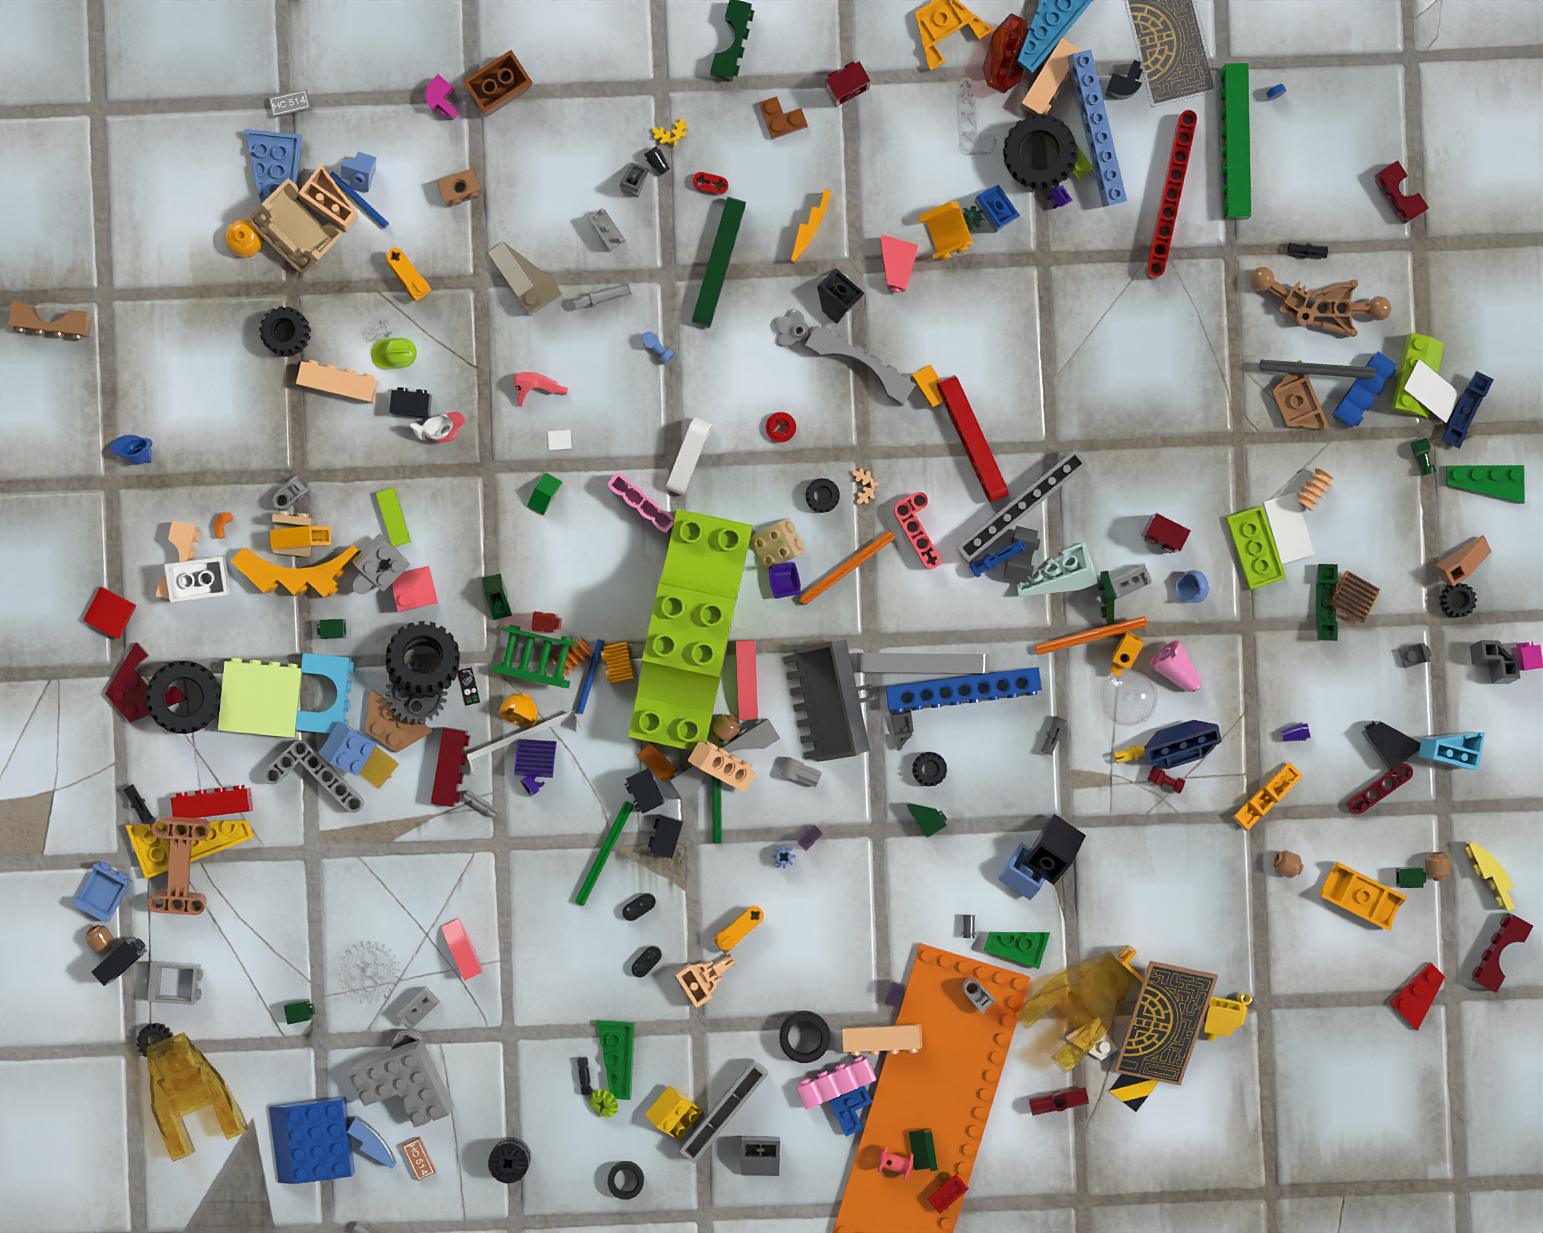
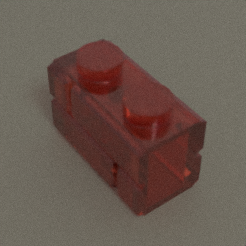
M534 611L531 625L533 631L556 633L557 630H561L562 618H559L558 614Z

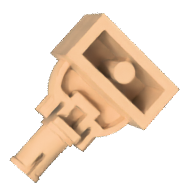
M730 954L716 964H713L711 960L705 964H688L673 974L693 1007L697 1008L713 998L711 993L715 990L717 983L723 980L720 975L736 965Z

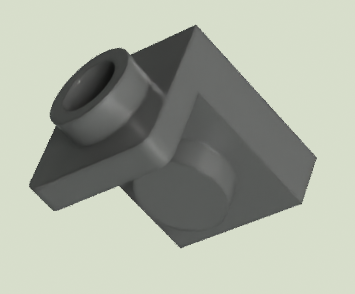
M1425 643L1399 649L1404 668L1430 662L1431 651Z

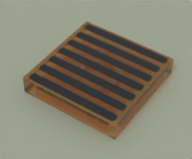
M1345 571L1329 605L1360 623H1364L1380 589L1355 574Z

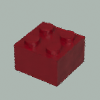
M852 61L844 66V70L840 72L836 70L827 75L825 88L835 107L869 90L871 81L860 61L857 63Z
M1155 513L1150 516L1141 536L1145 537V542L1151 545L1159 544L1162 546L1161 549L1171 554L1181 551L1191 530Z

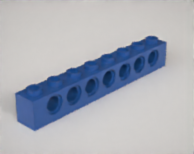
M1039 667L885 687L888 710H893V713L904 712V708L912 707V711L922 710L924 705L938 708L942 707V703L950 702V706L961 705L963 700H969V703L981 702L980 698L988 697V701L999 700L1001 695H1007V698L1019 697L1018 693L1026 692V696L1038 695L1037 691L1042 690ZM1020 677L1026 681V685L1022 689L1016 686V680ZM1000 680H1004L1007 684L1004 691L997 689V682ZM982 682L988 686L987 692L983 694L978 691V685ZM961 685H966L969 689L966 696H961L958 692ZM943 687L948 688L950 691L949 697L945 699L941 698L939 694L940 689ZM923 690H928L931 693V697L927 701H923L920 697ZM905 692H909L912 696V700L909 703H903L901 700V696Z

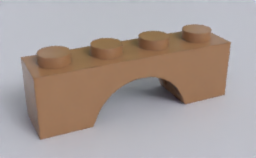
M11 302L8 325L17 332H26V329L33 330L34 334L45 335V332H52V336L64 337V334H68L73 339L83 340V336L89 337L92 314L68 310L60 320L48 323L40 319L34 306Z

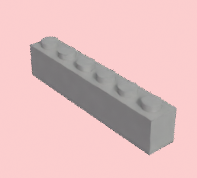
M753 1059L682 1144L679 1152L694 1164L767 1077L768 1070Z

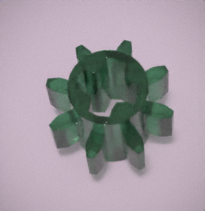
M971 206L970 210L964 208L963 216L966 225H968V230H973L974 226L980 228L979 223L985 220L981 215L983 211H976V206Z

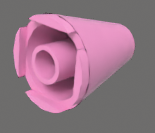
M1177 640L1168 642L1159 649L1161 654L1158 657L1156 655L1152 657L1150 666L1185 691L1195 692L1201 687L1202 679L1179 640L1178 642Z

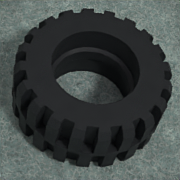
M1043 114L1026 116V119L1016 122L1017 125L1014 128L1011 127L1008 131V137H1005V146L1003 148L1004 163L1012 177L1021 185L1030 187L1033 190H1048L1050 187L1060 185L1059 183L1063 180L1065 181L1069 177L1070 172H1073L1078 157L1077 144L1069 127L1060 119H1056L1052 115L1045 116ZM1038 134L1050 136L1058 146V157L1055 163L1045 170L1030 168L1024 162L1022 156L1023 146L1026 141Z
M419 621L418 625H414L413 622L409 623L406 629L404 627L398 629V634H393L391 642L387 645L386 671L389 673V679L392 683H395V687L399 691L403 689L404 694L408 696L411 693L415 694V698H421V695L431 698L433 693L439 695L443 693L444 688L448 689L452 681H455L460 662L457 641H454V636L450 632L446 633V628L443 626L437 628L434 622H430V625L424 624L425 621ZM416 646H428L439 653L441 664L431 673L419 674L411 671L405 665V654Z
M185 660L166 664L154 673V676L148 683L146 706L148 707L149 714L159 726L169 732L177 734L197 732L208 726L220 709L221 691L219 683L213 673L198 663ZM180 679H188L195 682L202 692L200 707L190 715L183 716L173 713L165 701L168 687Z

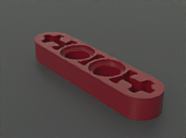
M1402 763L1394 770L1391 769L1351 797L1347 803L1348 810L1354 814H1361L1410 780L1413 776L1412 767ZM1401 768L1408 769V771L1406 772V777L1401 775L1396 779L1392 775V773H1394V775L1400 774ZM1386 778H1391L1393 781V785L1389 789L1383 786V781ZM1370 789L1377 791V797L1374 800L1369 799L1367 796ZM1363 795L1364 799L1368 802V804L1366 805V802H1363L1359 805V810L1353 809V802L1362 801L1363 798H1361L1360 796Z

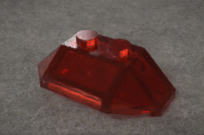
M1010 13L993 32L982 67L987 86L1002 94H1005L1009 89L1020 83L1024 70L1017 61L1028 34L1026 27L1028 25L1027 20L1013 13Z

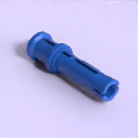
M1018 540L992 555L986 554L982 559L970 562V569L974 576L978 578L982 573L994 570L999 563L1026 551V546L1022 540Z

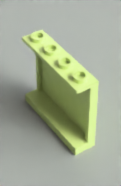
M231 658L230 661H225L218 730L292 738L298 737V730H295L302 679L301 668H299L300 664L288 663V667L280 666V662H269V665H262L260 660H250L249 663H242V659Z

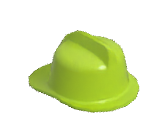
M407 338L379 340L371 349L372 361L381 369L409 367L414 363L417 356L415 345Z

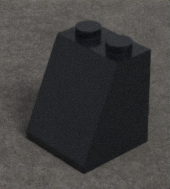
M1054 814L1043 827L1022 864L1054 885L1072 865L1086 835Z

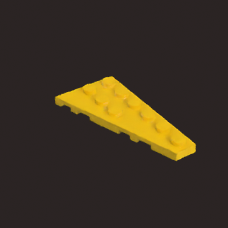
M249 820L209 821L211 831L208 837L202 841L192 840L191 862L255 838ZM153 824L125 825L145 879L168 871L170 839L156 837L152 833ZM158 824L160 830H167L164 824ZM178 825V826H177V828H178L179 831H181V832H185V831H186L185 826H183V825ZM196 827L199 833L206 832L204 827Z

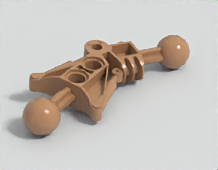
M1266 267L1255 269L1250 277V282L1256 290H1269L1283 299L1279 312L1288 314V317L1299 326L1311 324L1319 326L1324 330L1354 337L1358 332L1352 325L1351 314H1369L1372 319L1380 321L1386 319L1392 309L1389 300L1381 296L1372 298L1369 303H1351L1352 293L1358 286L1357 280L1322 288L1321 291L1317 292L1311 289L1306 292L1305 285L1301 288L1299 287L1300 282H1297L1290 290L1275 281L1273 272ZM1323 295L1315 299L1309 308H1305L1309 298L1312 299L1316 296ZM1319 303L1324 304L1326 307L1323 314L1317 310ZM1339 303L1345 306V311L1342 314L1336 309ZM1303 314L1306 315V319H1305V320H1303V318H1302V315H1303ZM1314 318H1330L1336 324L1324 321L1321 323L1313 320Z

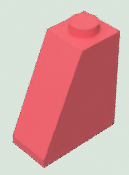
M881 235L880 245L886 285L890 287L892 292H905L919 245Z

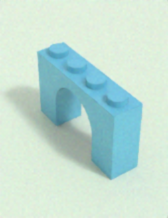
M303 653L301 672L322 674L329 677L336 685L337 699L334 705L325 712L298 710L295 730L332 733L339 721L348 725L346 711L349 712L350 710L348 692L351 693L352 691L350 673L354 672V662L349 657Z

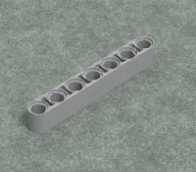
M857 653V672L989 673V654Z

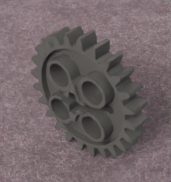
M417 662L414 668L409 663L407 664L411 671L419 674L431 673L433 669L432 666L428 670L425 669V663L421 668L418 667ZM395 683L386 685V688L390 690L385 692V696L390 697L386 700V703H392L389 711L395 709L394 717L400 714V721L402 722L407 718V724H410L411 720H414L415 725L418 724L419 720L425 724L426 718L433 721L432 715L434 714L438 717L439 713L437 710H444L441 703H447V700L442 697L447 696L448 692L443 691V693L436 694L433 698H426L425 695H421V698L414 697L407 706H404V703L413 696V693L406 698H400L397 695L399 690L395 687ZM414 703H419L422 709L415 712L411 709V706Z

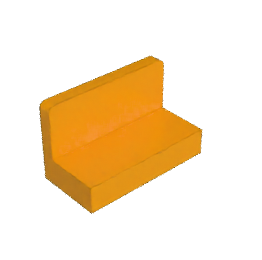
M931 365L911 376L931 408L943 402L937 389V382L941 381Z

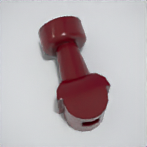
M1155 766L1152 767L1147 778L1148 781L1163 786L1165 784L1173 787V792L1178 794L1181 793L1185 785L1184 779L1177 778L1175 780L1166 775L1165 771Z

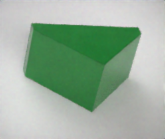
M545 473L534 488L527 506L544 515L560 488L562 481Z

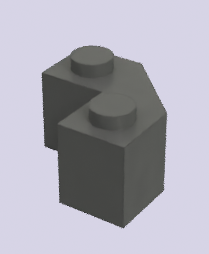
M1020 526L1015 527L1011 544L1022 540L1026 546V551L1007 559L1004 579L1026 584L1028 576L1032 577L1034 566L1031 565L1034 550L1038 551L1040 539H1037V530Z
M1480 640L1470 646L1472 665H1489L1492 684H1510L1520 679L1518 659L1513 654L1510 655L1503 648L1504 645L1500 641Z

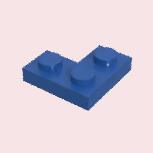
M865 1086L858 1087L829 1101L846 1137L863 1129L856 1110L872 1103Z

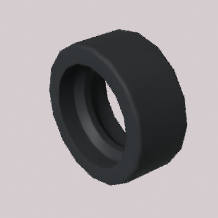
M622 1161L614 1165L608 1175L607 1185L610 1192L622 1200L636 1197L644 1185L642 1169L631 1161ZM623 1169L633 1171L637 1177L635 1188L628 1192L619 1190L615 1185V1176Z

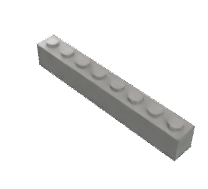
M1075 449L955 549L968 563L1088 463Z

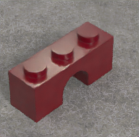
M1398 160L1374 176L1377 186L1386 193V200L1395 207L1397 217L1404 221L1405 224L1429 209L1419 192L1411 197L1401 194L1399 184L1408 175Z

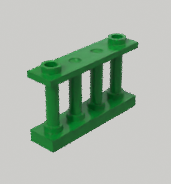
M509 624V628H501L502 631L510 632L504 661L501 662V665L494 664L492 672L569 689L570 681L564 680L563 672L569 646L578 647L579 643L572 642L573 638L561 636V639L520 631V626ZM517 634L527 636L521 666L515 669L512 668L511 660ZM534 638L544 640L538 670L532 673L529 672L530 668H528ZM556 642L562 645L556 673L553 674V677L546 676L547 672L545 671L551 644Z

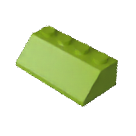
M1416 333L1406 335L1390 410L1425 418L1429 417L1430 410L1404 388L1419 359L1438 374L1445 343Z

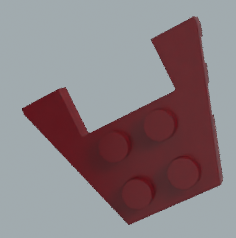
M138 642L132 647L105 693L130 723L150 715L146 706L148 684L135 670L149 654ZM173 686L165 694V701L168 707L187 699L176 686Z

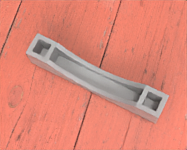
M824 325L821 327L816 326L805 344L806 348L821 357L843 356L862 363L878 377L887 397L902 406L905 404L916 385L913 383L914 379L906 374L901 376L896 373L898 370L889 364L887 367L881 364V359L872 354L871 356L864 353L865 350L858 345L851 346L843 336L838 335L836 337L831 334L832 330Z
M761 718L753 723L754 728L749 731L745 728L737 734V739L725 741L721 746L728 753L744 748L765 749L779 740L780 737L769 719L764 720ZM692 763L688 764L690 768L683 772L680 769L672 774L674 778L670 780L682 800L700 789L702 780L707 773Z

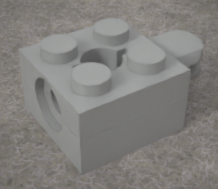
M379 533L352 560L360 572L351 580V586L358 594H365L374 584L384 592L410 566V563Z

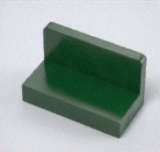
M932 1129L909 1132L911 1151L914 1155V1170H938Z

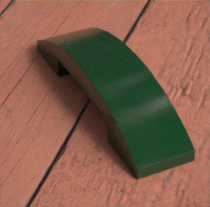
M1318 564L1315 613L1318 641H1338L1336 605L1333 604L1334 601L1336 602L1338 564Z

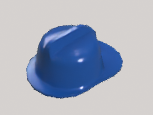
M124 435L113 441L111 451L116 455L125 457L133 465L150 463L153 442L149 438Z

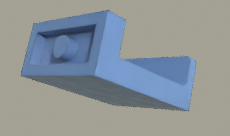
M101 861V863H94L93 871L79 896L75 897L72 905L106 923L113 917L132 880L128 878L129 875L119 870L116 872L111 869L112 866Z

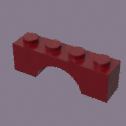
M1508 913L1507 916L1504 915L1501 919L1500 929L1491 937L1490 942L1492 943L1490 947L1485 949L1481 956L1482 961L1480 965L1476 966L1472 972L1473 977L1471 980L1495 993L1498 992L1506 977L1499 965L1501 952L1511 943H1525L1533 928V925L1511 913Z

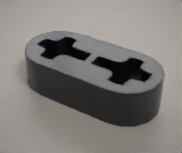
M651 893L640 895L624 906L622 910L623 917L628 921L638 919L654 908L656 904L655 896ZM644 897H646L647 899H652V901L650 902L651 906H640V904L644 902ZM628 907H630L631 909H634L635 907L639 908L637 911H635L634 917H632L631 915H626V913L628 912Z
M649 946L635 960L631 968L634 976L644 977L659 962L662 957V951L658 946ZM657 950L658 952L656 955L658 956V958L656 959L653 957L650 961H648L647 958L650 955L648 951ZM645 961L647 963L643 968L645 972L642 973L640 971L637 973L635 965H641Z

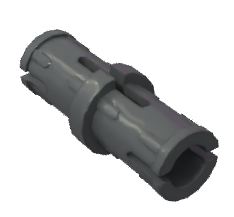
M1055 716L1050 731L1046 733L1048 736L1041 749L1042 752L1053 755L1058 740H1061L1060 735L1067 720Z

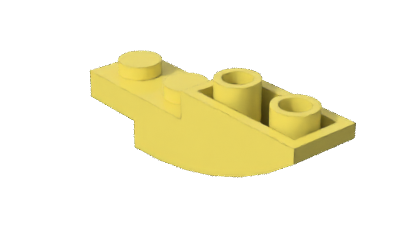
M1465 842L1466 848L1464 850L1468 858L1472 859L1474 863L1472 867L1475 874L1483 879L1489 878L1487 882L1491 890H1494L1497 895L1495 900L1498 906L1506 911L1514 909L1515 906L1507 891L1514 888L1505 870L1483 848L1473 842Z

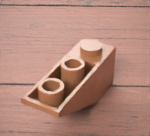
M1482 535L1435 566L1442 581L1455 586L1474 572L1491 553V549L1485 536Z

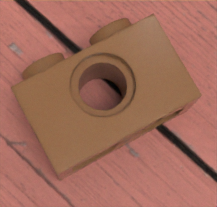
M473 168L437 180L446 205L456 206L461 203V200L466 198L472 200L478 198L480 193H483ZM459 184L465 185V190L461 193L456 192V187Z

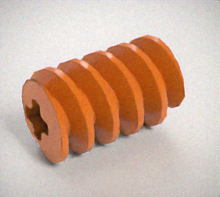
M581 635V642L576 639L574 640L575 643H579L578 647L569 646L570 651H568L563 672L566 676L569 675L568 668L574 671V664L581 666L580 659L585 662L587 661L586 654L590 657L594 656L591 647ZM558 653L556 654L557 661L550 658V660L556 666V668L559 659Z

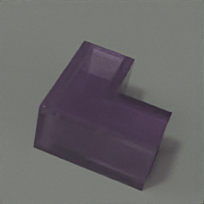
M814 824L797 842L807 851L823 833Z
M892 979L884 1001L886 1004L894 1007L897 1006L905 987L904 983Z

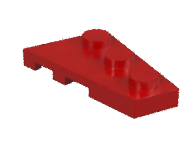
M1430 962L1389 1003L1418 1031L1445 976Z

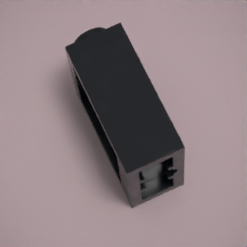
M135 937L125 940L91 973L103 986L114 982L147 952L144 948L146 946L140 938L136 939Z

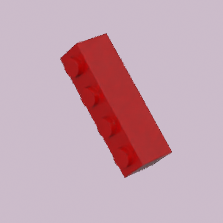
M245 785L233 786V790L226 791L225 787L214 788L212 793H207L206 790L195 791V795L181 792L176 793V797L170 798L172 817L202 818L253 811L251 788H245Z

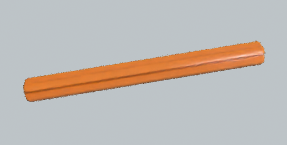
M891 531L886 532L801 595L800 601L807 605L895 539L894 534Z
M1143 616L1037 644L1035 650L1037 655H1042L1148 626L1147 619Z

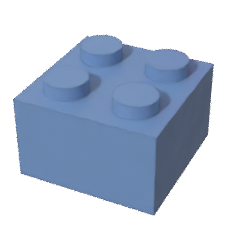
M339 721L320 750L319 755L330 764L358 776L377 743L366 734Z

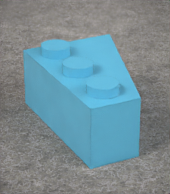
M1469 731L1422 738L1418 757L1461 769L1478 770L1485 733Z

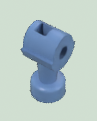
M652 332L643 334L644 346L657 352L661 356L660 361L663 364H666L675 355L671 349L665 350L660 344L657 334Z

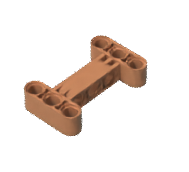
M161 816L153 824L152 833L156 837L170 839L168 888L167 891L158 890L151 895L148 901V907L151 911L186 915H199L204 911L207 898L201 893L189 892L192 840L202 841L208 837L211 831V824L206 819ZM158 824H164L167 830H160ZM178 825H183V826H185L186 831H185V832L179 831L178 828H177V826H178ZM202 826L206 832L199 833L196 827ZM154 899H161L163 904H156L154 902ZM173 900H180L182 902V905H175L173 903ZM199 901L202 906L195 907L192 902Z

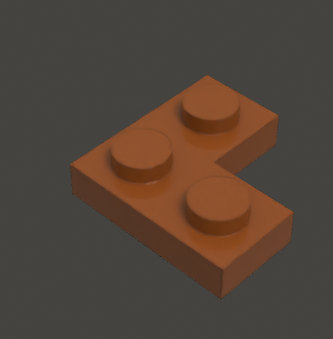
M777 96L759 102L772 140L808 127L802 108L783 114Z

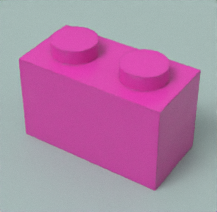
M1533 642L1516 643V647L1511 648V654L1518 659L1520 671L1543 668L1540 645H1534Z

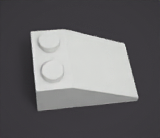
M225 555L164 564L170 603L225 596L231 593Z

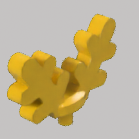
M681 118L679 123H674L677 130L672 129V134L675 135L670 138V131L664 134L663 127L660 130L653 128L655 140L661 138V145L673 143L674 147L677 146V141L687 136L686 132L683 131L688 129L685 119Z

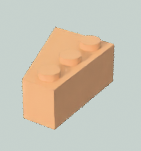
M320 164L298 193L299 199L347 233L358 219L357 211L338 188L323 165Z

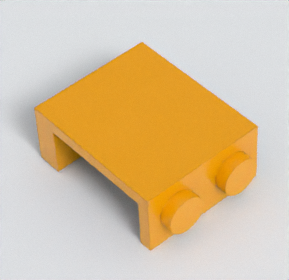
M958 201L947 202L918 215L920 223H927L937 253L932 255L933 259H941V261L952 257V253H963L968 250V246L973 245Z
M1130 945L1128 948L1125 946L1118 953L1119 957L1117 960L1143 983L1144 978L1127 964L1137 951Z

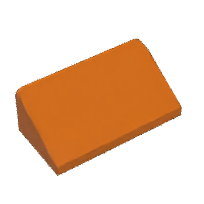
M651 742L637 755L663 782L677 770Z

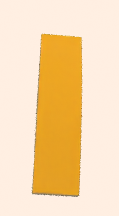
M824 189L820 208L812 206L808 225L800 223L791 263L795 264L817 233L826 213L832 191Z
M1288 762L1232 818L1245 831L1249 830L1260 817L1264 816L1275 803L1285 796L1303 775Z

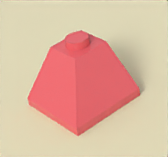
M429 566L403 572L392 583L398 612L438 603Z

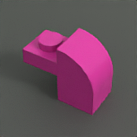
M439 74L435 76L426 89V101L434 113L441 108L439 112L444 117L448 118L450 116L454 120L459 114L446 100L455 90Z

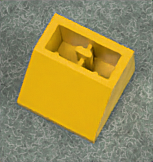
M669 1085L645 1115L658 1129L680 1140L690 1126L698 1119L703 1110L681 1091Z

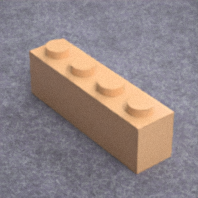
M1061 38L1020 107L1034 116H1037V114H1044L1046 116L1051 108L1049 102L1052 98L1056 99L1062 90L1059 86L1062 81L1066 83L1071 75L1067 57L1081 52V49Z
M314 360L301 361L296 381L297 385L374 403L379 382L374 379V375L363 373V376L356 375V371L345 368L344 371H340L334 365L326 364V367L319 366V362Z
M921 1024L845 1027L842 1029L843 1052H849L850 1056L861 1055L860 1052L868 1051V1055L880 1054L879 1051L886 1050L887 1054L899 1053V1050H906V1053H916L918 1049L923 1047Z

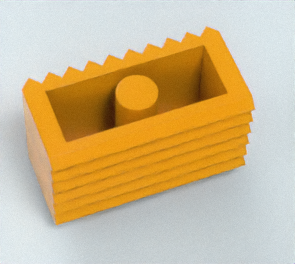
M627 642L604 646L601 656L603 663L607 662L608 670H605L607 681H611V684L635 680Z

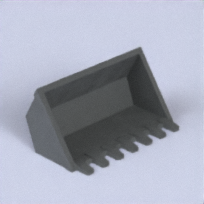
M846 639L794 649V655L783 657L784 664L796 662L797 671L786 673L787 679H800L801 686L791 688V696L803 694L804 698L803 703L793 705L794 711H807L808 718L797 720L798 728L810 726L811 734L800 737L801 743L813 742L815 750L804 752V759L817 758V762L858 756L861 753L870 751L860 703L876 700L877 698L876 695L859 698L858 691L870 690L874 688V684L856 687Z

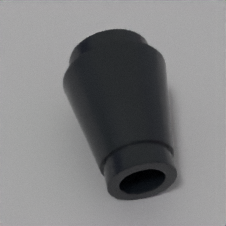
M657 146L644 154L645 160L660 175H663L670 169L661 149H658Z

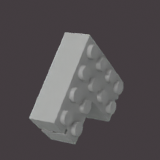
M422 1039L356 1062L347 1073L354 1088L358 1087L357 1094L363 1106L398 1095L414 1128L429 1123L431 1119L435 1121L449 1116L454 1106Z

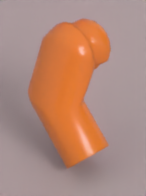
M230 512L220 513L214 521L215 539L225 538L224 526L233 520V515Z

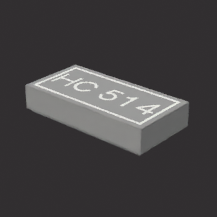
M306 89L269 98L274 118L311 109Z

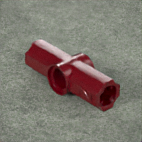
M1085 1087L1063 1092L1056 1091L1049 1095L1029 1098L1032 1116L1054 1111L1062 1112L1068 1108L1089 1104ZM1057 1097L1064 1099L1063 1104L1060 1106L1054 1105V1100Z

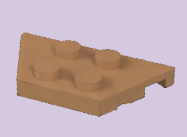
M1287 373L1271 391L1286 427L1330 428L1308 375Z
M374 690L370 691L365 732L395 752H400L434 731L421 721H418L417 725H415L414 720L407 724V718L401 722L400 714L394 717L395 709L389 711L392 703H386V698Z

